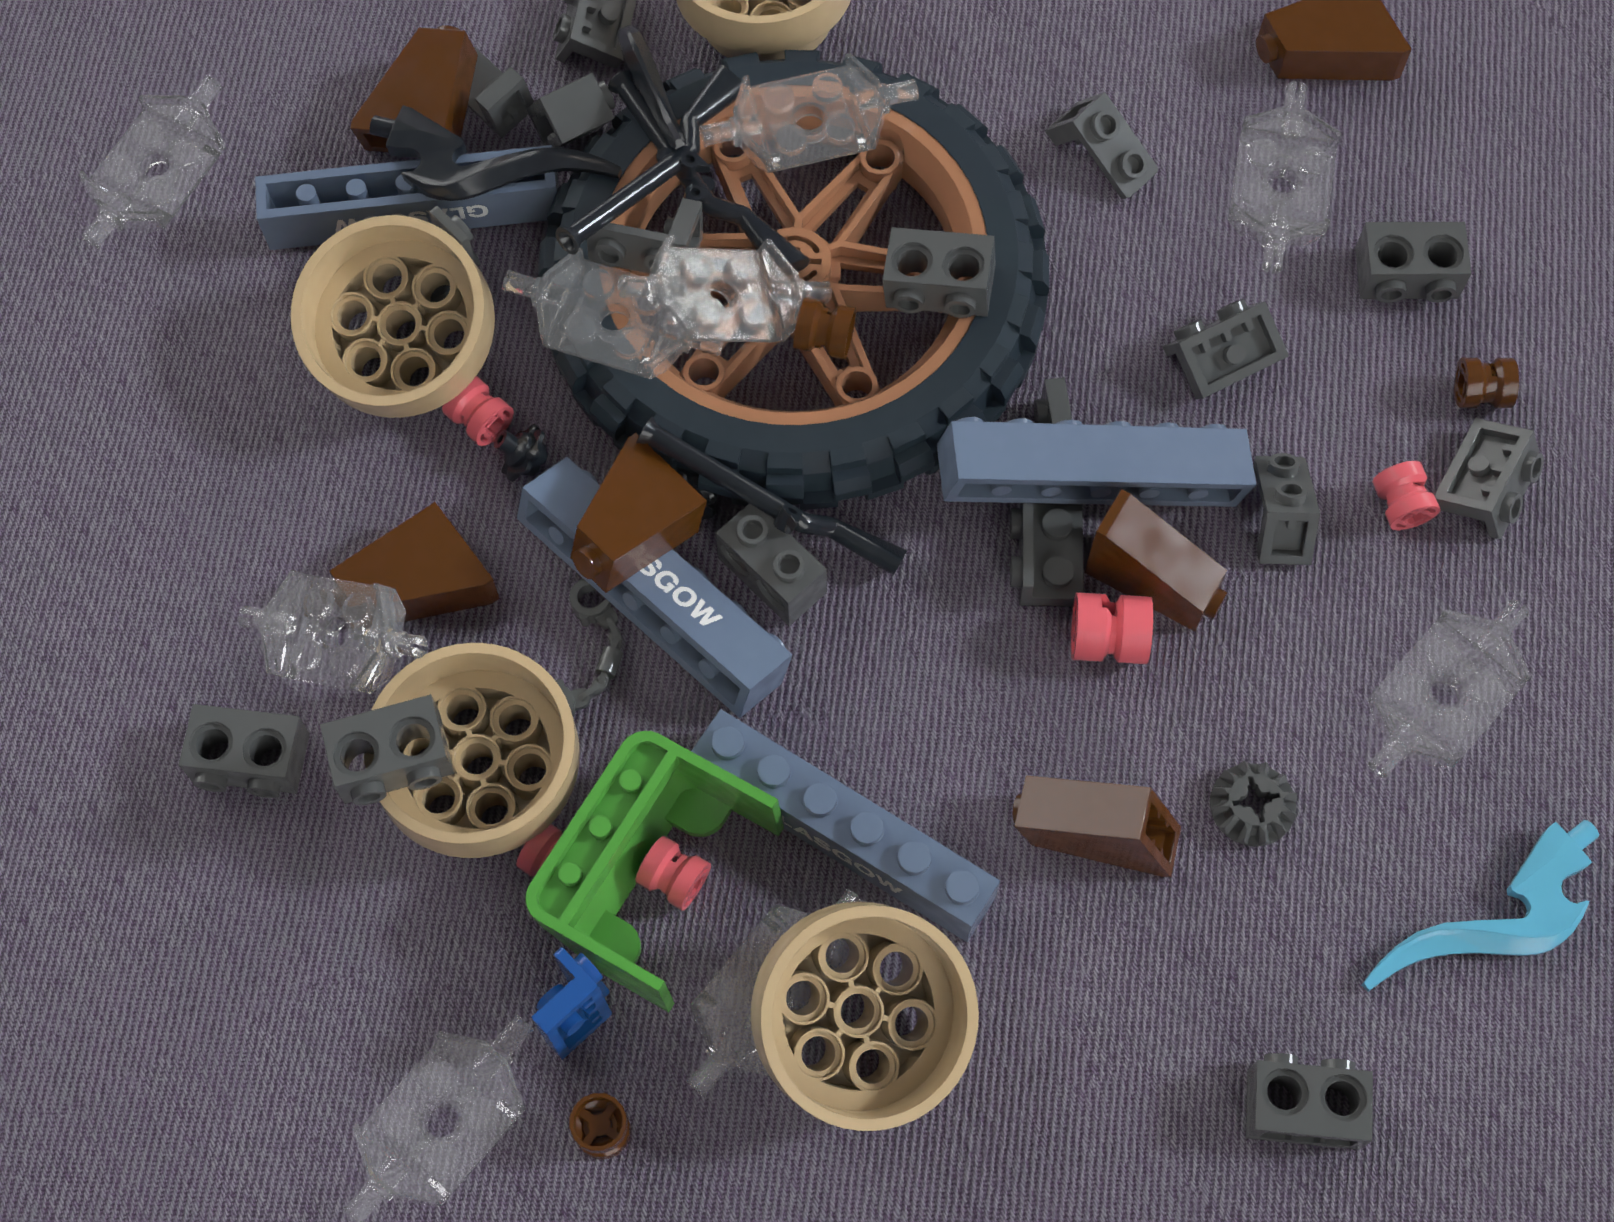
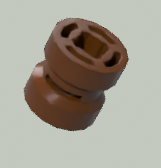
M805 297L797 317L793 347L810 352L815 348L821 349L822 346H825L829 356L846 359L854 332L856 308L839 305L833 312H830V308L824 307L820 300Z
M1463 357L1459 359L1454 378L1455 400L1459 408H1477L1481 403H1490L1494 408L1514 407L1519 391V369L1514 358H1496L1492 363H1483L1479 358Z
M592 1093L583 1097L574 1105L570 1114L569 1128L578 1147L586 1155L595 1159H609L617 1156L627 1146L631 1136V1125L623 1106L615 1097L605 1093Z

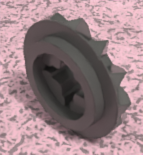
M1244 760L1237 766L1224 770L1216 780L1210 795V810L1218 828L1231 840L1246 846H1265L1280 840L1292 827L1297 817V793L1293 792L1287 781L1286 774H1279L1271 769L1267 762L1254 764L1247 763ZM1249 785H1251L1252 790H1255L1257 797H1266L1267 800L1272 799L1271 802L1263 806L1260 821L1252 807L1237 805L1247 797Z

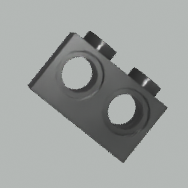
M592 72L540 97L527 109V112L544 146L563 147L600 129L615 119L611 111L615 108V102L605 82L600 81L597 83Z
M1366 222L1355 246L1360 299H1377L1384 303L1397 302L1402 299H1427L1430 302L1436 303L1446 302L1451 299H1459L1472 274L1465 222ZM1382 262L1389 263L1395 268L1385 266ZM1432 262L1438 263L1442 265L1444 268L1438 267L1434 265Z
M892 227L882 279L886 308H896L905 313H918L920 311L941 312L958 318H967L973 315L988 317L996 265L994 236ZM912 272L921 273L917 276H906V274ZM960 277H972V279L966 281L957 280Z
M748 504L715 533L718 558L790 626L827 593V569L791 534L778 530L773 524L775 520L773 517Z
M431 694L320 724L333 785L345 804L353 802L355 805L373 804L383 800L387 796V792L409 787L412 790L431 788L438 785L442 781V777L455 774L441 715ZM418 738L430 740L428 748L423 753L416 756L404 754L406 746L412 740ZM363 753L374 754L372 763L366 769L361 771L349 770L350 763L356 756Z
M193 704L178 765L190 778L194 786L207 791L224 792L227 786L246 788L248 793L263 798H277L280 792L297 794L310 733L299 716ZM219 743H229L227 751L221 757L214 760L207 759L208 752L213 746ZM271 749H282L281 755L275 763L268 766L259 765L264 753Z
M1284 1053L1265 1054L1264 1061L1257 1060L1247 1070L1246 1139L1360 1150L1372 1142L1373 1071L1356 1070V1063L1345 1059L1321 1060V1066L1298 1064L1297 1056ZM1269 1084H1281L1290 1091L1293 1098L1292 1109L1282 1110L1270 1102L1267 1094ZM1327 1089L1338 1090L1347 1097L1350 1104V1111L1347 1116L1337 1115L1328 1108L1325 1101Z

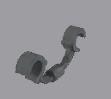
M585 579L579 580L570 590L569 599L573 613L580 619L581 625L584 627L589 626L590 623L597 622L602 628L610 629V646L603 647L595 670L596 674L600 676L593 681L587 690L578 688L570 691L565 686L563 680H556L567 699L573 717L576 711L588 707L592 698L605 691L610 679L615 678L623 652L620 651L622 636L620 630L616 627L618 616L611 607V603L605 600L594 608H585L579 603L583 595L596 590Z

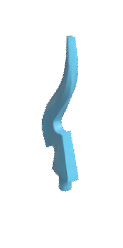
M1583 820L1567 833L1557 822H1554L1542 833L1506 889L1508 896L1520 899L1526 906L1527 912L1524 918L1447 922L1418 931L1395 946L1375 966L1361 986L1369 992L1399 970L1433 957L1474 953L1529 956L1548 952L1560 945L1574 932L1589 904L1587 900L1577 904L1569 901L1562 893L1561 885L1563 880L1581 872L1592 863L1583 849L1599 837L1596 827L1588 820Z

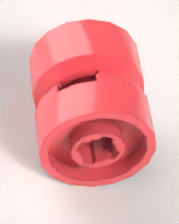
M1075 593L1071 624L1072 660L1102 662L1108 654H1112L1118 663L1148 664L1153 635L1152 597L1120 595L1116 602H1110L1106 594Z

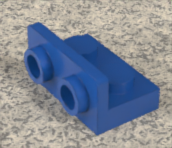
M560 947L553 956L568 984L565 987L562 984H558L546 992L537 1003L536 1008L538 1011L531 1018L547 1044L563 1060L612 1015V1012L605 1000L610 991L601 981L603 979L602 974L583 953H579L573 959L563 947Z

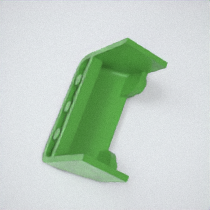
M653 731L636 732L626 738L529 884L526 891L528 911L537 924L576 955L583 953L600 973L669 1013L675 1003L665 981L636 965L641 954V941L638 933L631 924L616 916L636 885L635 878L641 863L654 843L661 836L667 837L673 826L690 836L707 837L722 828L732 811L779 836L784 829L779 801L770 794L659 733Z

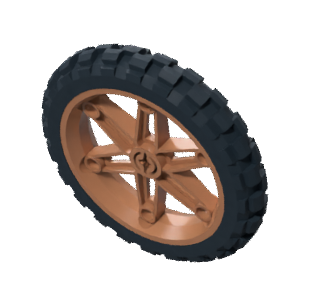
M785 50V59L759 61L757 52L722 59L721 65L726 66L741 79L746 87V93L699 127V156L707 164L713 163L727 201L744 205L751 209L741 183L752 179L782 226V229L777 230V232L810 259V263L806 268L781 279L776 278L743 230L737 225L740 233L703 234V239L695 259L748 261L747 276L691 269L687 281L658 277L653 274L594 263L588 259L587 240L581 243L578 252L572 255L567 253L556 239L555 231L557 228L570 226L658 162L656 159L658 150L627 107L614 116L615 119L612 120V127L606 133L604 132L601 137L597 134L592 137L582 150V152L599 156L621 166L622 174L620 178L573 171L568 182H564L558 187L547 215L548 227L545 239L540 243L538 266L539 302L548 344L559 373L563 375L572 391L574 400L592 424L601 427L613 439L614 446L621 450L628 437L635 433L640 435L648 420L653 416L661 428L788 501L790 504H800L801 510L838 507V501L859 496H865L866 500H871L903 489L904 482L922 473L931 475L940 469L937 443L951 421H957L965 417H978L983 422H995L1006 410L1007 402L1016 388L1021 387L1034 360L1040 335L1043 331L1049 294V255L1046 253L1044 241L1045 228L1036 200L1030 194L1028 195L1023 184V173L1007 149L1002 145L996 146L987 136L988 128L959 103L957 105L953 103L947 104L939 98V89L908 73H901L896 78L883 73V64L880 62L848 54L844 57L843 63L820 60V51ZM693 68L663 82L669 103L679 126L681 117L715 71L703 74L700 68ZM777 145H814L857 154V157L799 213L757 148ZM730 155H740L735 158L728 157ZM880 166L885 167L886 169L877 170L873 167ZM676 175L610 223L645 230L655 211L681 182ZM901 178L924 198L937 216L945 232L994 236L996 265L988 317L973 315L967 318H958L948 315L942 330L928 351L916 364L894 382L880 389L854 326L850 348L846 357L849 366L837 370L823 346L821 349L815 348L810 352L800 350L835 407L812 411H775L743 405L724 398L788 332L794 340L798 313L805 297L820 300L824 307L830 308V312H833L839 305L856 308V312L899 311L896 308H886L883 286L840 284L841 269L884 273L888 249L859 244L858 242L892 191L896 189ZM858 187L866 192V194L833 242L829 244L825 239L816 234L815 231ZM912 272L906 274V276H917L921 273ZM960 277L957 280L966 281L972 279V277ZM632 284L642 288L654 287L729 301L691 358L686 361L681 372L663 356L647 334L636 310L632 294ZM756 302L774 312L728 361L719 355ZM703 377H709L715 380L713 383L708 385H698L694 383L697 379ZM859 390L865 392L867 396L857 399L851 398L846 394L850 391ZM650 446L676 472L681 469L689 474V479L693 474H698ZM700 474L698 486L692 484L693 487L701 492L704 490L730 497L732 504L743 506L749 504Z

